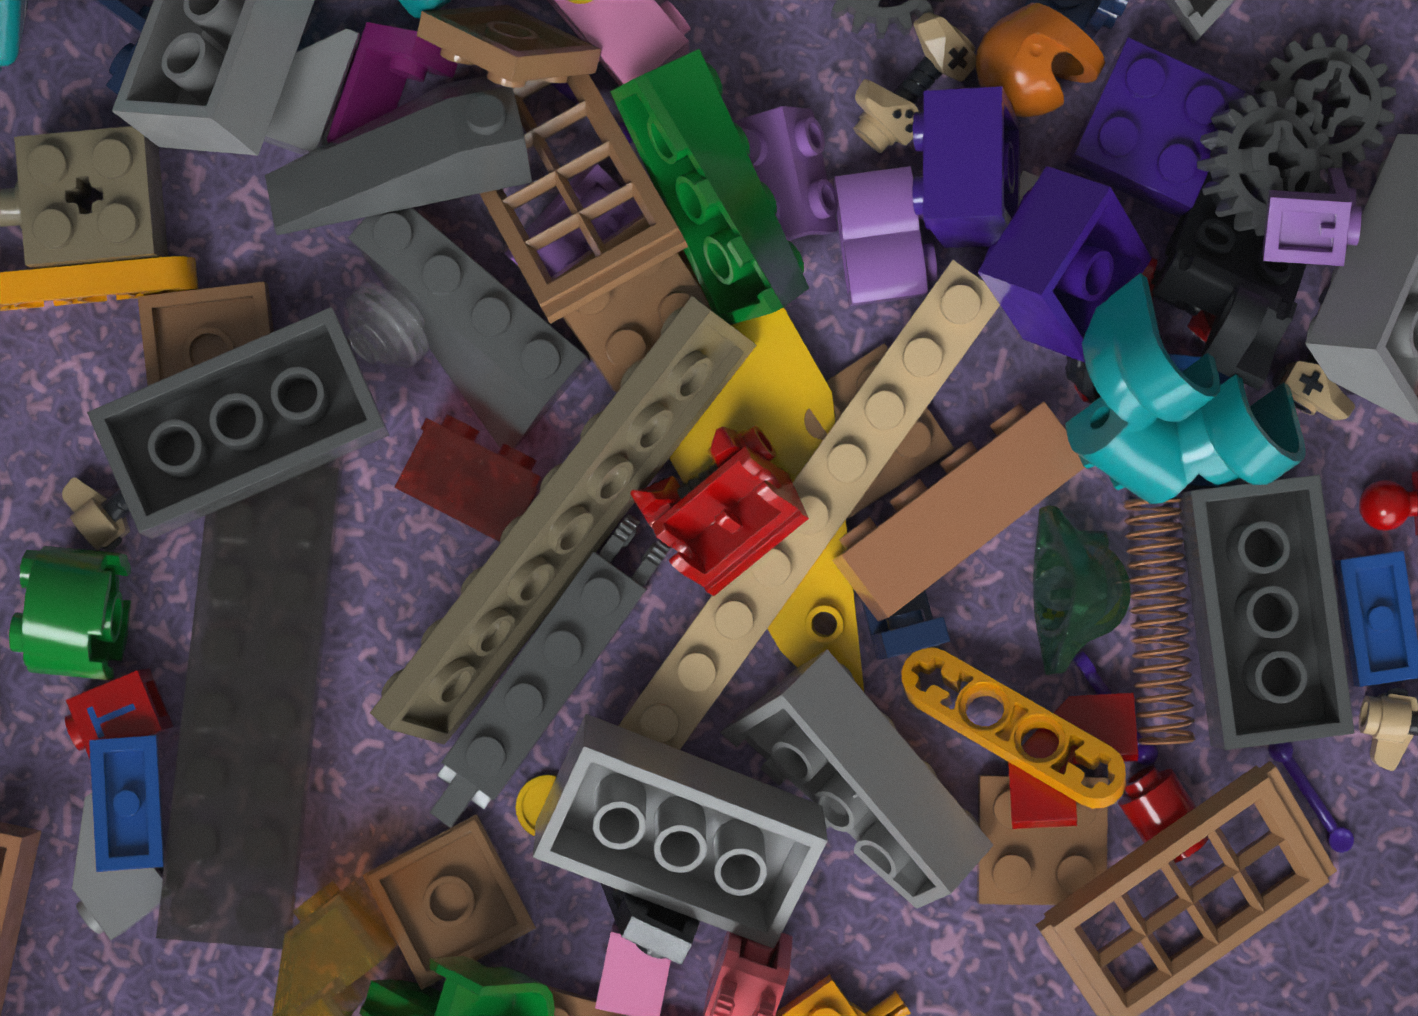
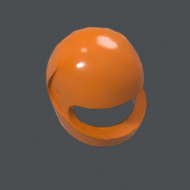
M1030 3L997 21L984 34L976 57V72L980 87L1002 86L1013 106L1016 116L1023 118L1049 113L1064 104L1062 89L1054 76L1073 82L1090 83L1097 80L1105 66V59L1101 50L1080 27L1061 13L1040 3Z

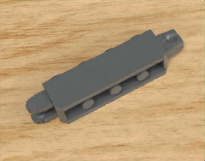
M631 514L624 518L600 553H592L441 763L444 766L437 776L447 782L449 786L430 813L450 828L471 801L485 809L491 799L494 801L499 796L648 590L644 585L672 547H668L661 540L652 543L642 557L641 565L632 577L612 564L613 560L623 547L628 546L638 532L637 527L640 521Z

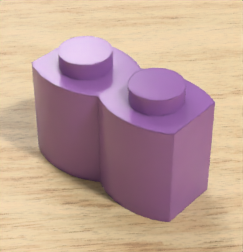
M911 166L835 176L832 184L838 201L836 216L849 307L926 296L928 294L927 282L937 281V263L933 243L922 244L919 219H923V215H916L914 212Z

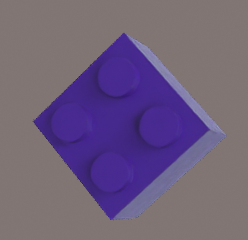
M1128 37L1114 57L1065 166L1180 218L1192 209L1208 175V171L1197 168V162L1210 158L1211 150L1200 142L1201 135L1218 131L1211 120L1213 114L1228 110V102L1242 98L1246 91Z
M1002 86L924 91V112H915L913 116L914 147L917 152L923 151V175L914 176L912 198L914 212L916 215H923L926 229L933 232L944 248L991 246L999 240L1020 205V120L1016 116L1013 106Z
M1046 166L1034 186L1024 194L1019 209L999 240L989 248L978 273L1024 340L1085 363L1082 341L1096 308L1137 275L1142 274L1152 258L1110 186Z

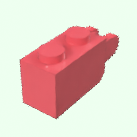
M727 931L708 985L703 1016H775L790 972L793 936L782 933L773 949Z

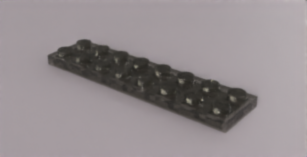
M344 456L205 516L156 938L283 949L284 947L287 950L290 948L292 935L285 940V934L293 927Z

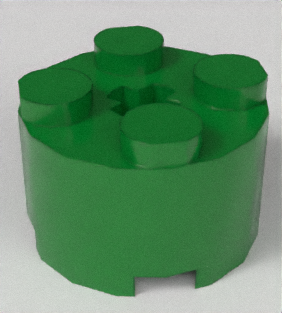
M43 546L40 551L26 550L20 565V585L22 588H26L23 613L15 612L12 617L9 629V645L11 651L23 652V661L29 672L113 680V668L108 667V661H122L128 637L131 600H123L122 594L119 591V575L128 576L131 574L127 555L115 552Z

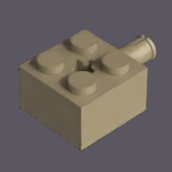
M132 126L14 137L18 181L14 188L0 189V227L20 225L26 266L32 269L168 257L159 147ZM95 188L103 193V200H97L92 203L91 213L82 207V200L89 198L91 189Z

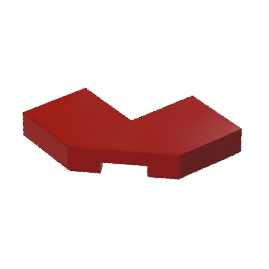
M1134 693L1069 696L1054 711V714L1114 748L1121 755L1124 762L1138 761ZM1038 728L1022 745V748L1031 757L1046 758L1057 750L1059 739L1051 730ZM1071 745L1066 763L1057 772L1065 774L1068 762L1073 765L1080 764L1076 762L1075 751L1079 748L1078 746ZM1008 762L1012 829L1077 826L1076 801Z

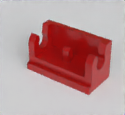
M745 446L651 525L656 537L668 547H672L677 551L669 559L672 566L684 576L703 586L707 593L715 596L806 522L809 517L789 474Z

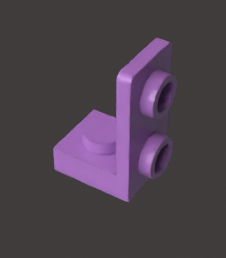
M1342 168L1328 169L1327 184L1330 186L1329 193L1269 190L1262 250L1263 261L1344 266L1346 245L1357 246L1359 242L1362 211L1361 206H1356V188L1347 187Z

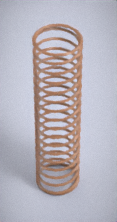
M1174 497L1164 503L1180 502L1182 499ZM1142 499L1125 500L1123 507L1127 510H1154L1158 512L1126 518L1124 520L1126 524L1163 526L1129 532L1125 535L1127 539L1168 541L1130 547L1126 552L1132 555L1156 554L1159 556H1169L1131 562L1127 567L1134 570L1157 569L1160 571H1170L1132 577L1127 581L1130 584L1137 585L1158 584L1161 586H1172L1132 592L1128 596L1131 599L1145 600L1157 598L1173 601L1133 607L1129 611L1133 614L1158 613L1175 616L1134 622L1130 626L1134 629L1160 628L1176 631L1132 638L1131 642L1136 644L1161 643L1164 645H1177V647L1136 652L1131 656L1138 659L1162 658L1165 660H1180L1173 663L1137 667L1132 671L1141 674L1161 672L1168 675H1181L1175 678L1137 682L1133 686L1135 688L1147 689L1162 687L1165 689L1183 690L1170 694L1138 697L1134 701L1136 703L1164 702L1167 704L1184 705L1178 708L1136 713V717H1165L1168 719L1186 720L1173 724L1137 728V732H1166L1169 734L1187 735L1169 736L1166 738L1146 737L1138 739L1137 742L1142 745L1190 743L1196 739L1193 732L1172 728L1191 725L1195 720L1190 716L1174 715L1171 713L1190 710L1194 705L1189 701L1171 700L1169 698L1189 695L1193 689L1181 685H1157L1189 679L1192 674L1179 670H1155L1183 666L1188 664L1191 659L1176 655L1153 656L1188 649L1190 644L1173 640L1151 641L1187 634L1189 629L1170 625L1149 626L1183 620L1189 615L1180 611H1147L1182 605L1188 600L1178 596H1146L1181 590L1187 585L1176 581H1144L1180 575L1186 570L1182 567L1143 566L1184 558L1185 555L1181 552L1158 551L1152 553L1142 551L1182 544L1185 540L1179 537L1158 536L1150 538L1139 536L1181 529L1184 525L1177 522L1147 523L1138 521L1177 515L1183 510L1174 507L1145 508L1137 506L1149 504Z

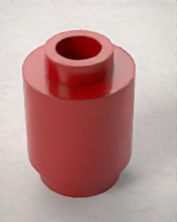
M1154 765L1146 767L1128 778L1124 789L1126 793L1118 801L1119 806L1143 843H1146L1196 808L1195 803L1174 771L1166 769L1158 772ZM1208 836L1173 859L1174 862L1178 863L1198 851L1206 844L1209 839Z

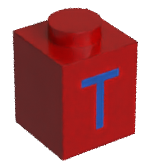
M150 668L136 670L66 700L71 713L65 716L68 734L79 751L86 749L89 759V740L152 736L174 727Z

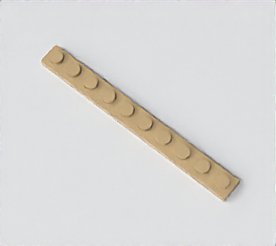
M951 261L794 480V487L809 519L718 594L710 597L618 725L619 727L678 750L682 748L1000 306L984 281L956 261Z

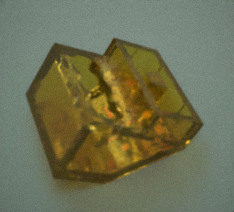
M333 880L292 911L299 922L284 934L272 1016H351L364 1000L352 983L384 960L398 944L386 921L355 880L342 890Z

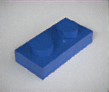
M1404 551L1335 560L1354 686L1363 687L1417 679L1418 640Z
M154 735L89 740L96 872L165 867L158 737Z

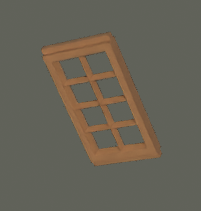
M589 74L568 76L567 83L579 104L540 126L536 125L523 100L553 83L540 79L526 81L525 87L513 88L521 124L526 131V134H524L526 149L535 147L549 174L508 197L503 189L479 193L550 324L688 247L674 219ZM588 117L603 144L560 167L545 140L581 119ZM611 157L626 185L583 208L568 180ZM557 186L572 216L529 238L514 210ZM634 197L650 227L607 251L591 221ZM580 228L596 258L553 281L537 251Z
M1269 761L1260 768L1257 765L1052 907L1044 913L1045 918L1035 925L1096 1016H1138L1329 883L1328 877L1337 872L1277 767ZM1254 803L1269 831L1238 853H1235L1220 826ZM1208 836L1223 863L1189 886L1173 859ZM1279 845L1294 871L1260 894L1245 868ZM1161 868L1177 895L1143 918L1127 894V891ZM1233 877L1248 903L1214 926L1199 900ZM1114 901L1131 927L1099 950H1096L1080 924ZM1187 909L1202 935L1168 958L1153 932ZM1141 942L1156 967L1123 990L1107 967V964Z

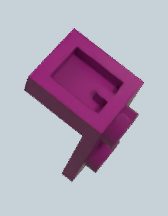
M366 22L327 136V142L329 143L396 109L407 78L424 82L427 73L453 78L458 63L443 58L440 55L441 48L418 37L417 31Z

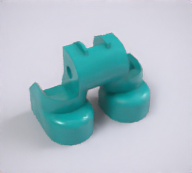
M1143 274L1137 275L1096 308L1082 341V348L1089 377L1101 397L1065 423L1068 442L1072 450L1079 455L1085 468L1089 469L1095 466L1109 476L1115 489L1127 488L1142 500L1150 504H1158L1174 498L1198 474L1216 485L1227 484L1240 478L1252 485H1267L1304 459L1306 456L1305 442L1290 386L1283 382L1250 406L1243 379L1235 374L1220 385L1215 358L1209 353L1181 372L1163 346L1159 335L1148 279Z

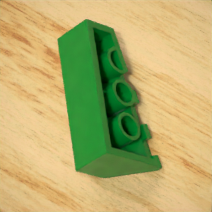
M700 49L636 77L610 91L655 189L688 245L684 252L711 310L732 325L774 313L807 291L809 286L803 275L804 262L796 246L787 240L776 216L777 204L774 195L769 187L760 181L749 158L750 146L742 128L732 121L721 97L723 92L721 80L716 70L709 63L705 62Z

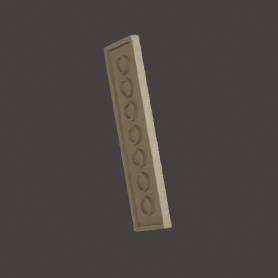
M691 296L684 307L675 310L663 324L661 337L644 359L635 362L626 371L621 380L620 390L603 411L595 414L585 424L580 435V441L563 463L558 464L547 473L541 483L540 493L523 515L516 517L506 526L500 538L501 544L487 562L474 570L466 578L461 587L460 597L446 615L428 627L421 639V647L405 668L397 671L387 680L381 692L382 697L370 714L386 729L445 745L552 610L592 553L597 552L635 503L630 492L635 489H644L649 485L757 345L693 296Z

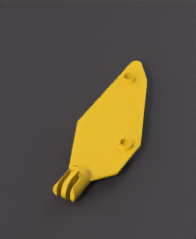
M683 249L677 254L701 288ZM782 308L771 314L732 324L734 328L757 346L669 459L683 483H688L689 479L695 475L698 476L699 472L708 468L713 463L707 450L710 448L718 428L727 427L740 432L742 430L747 431L754 425L757 426L766 435L776 451L777 456L770 462L787 472L792 482H794L823 441L814 438L806 430L804 417L807 410L810 408L827 434L834 426L835 414L832 391L785 308ZM845 520L767 629L779 650L797 668L828 649L839 663L848 668L855 682L864 692L854 589L832 561L846 550L839 541L841 537L847 534ZM820 612L832 614L837 622L836 630L829 635L818 633L813 625V619L816 614Z

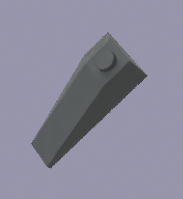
M487 75L443 84L265 175L276 235L532 183L525 137L514 90L511 87L502 86L490 81Z

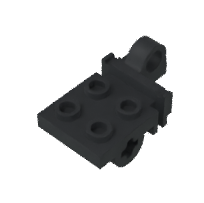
M1208 172L1202 188L1212 181L1211 172ZM1201 188L1192 209L1180 217L1165 250V255L1169 257L1160 270L1159 280L1154 286L1152 293L1174 304L1180 299L1214 315L1215 319L1201 357L1209 353L1215 358L1218 372L1229 377L1237 374L1243 379L1244 384L1259 390L1266 381L1277 346L1293 320L1298 305L1294 301L1307 264L1263 261L1264 236H1256L1255 229L1240 232L1235 230L1234 219L1236 214L1218 217L1215 211L1221 198L1218 193L1204 195Z

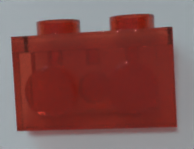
M445 414L441 424L426 418L420 428L423 430V433L394 488L500 542L501 535L506 526L513 519L524 514L540 489L544 478L531 472L537 460L505 443L502 444L497 454L475 443L480 433L479 430L448 414Z

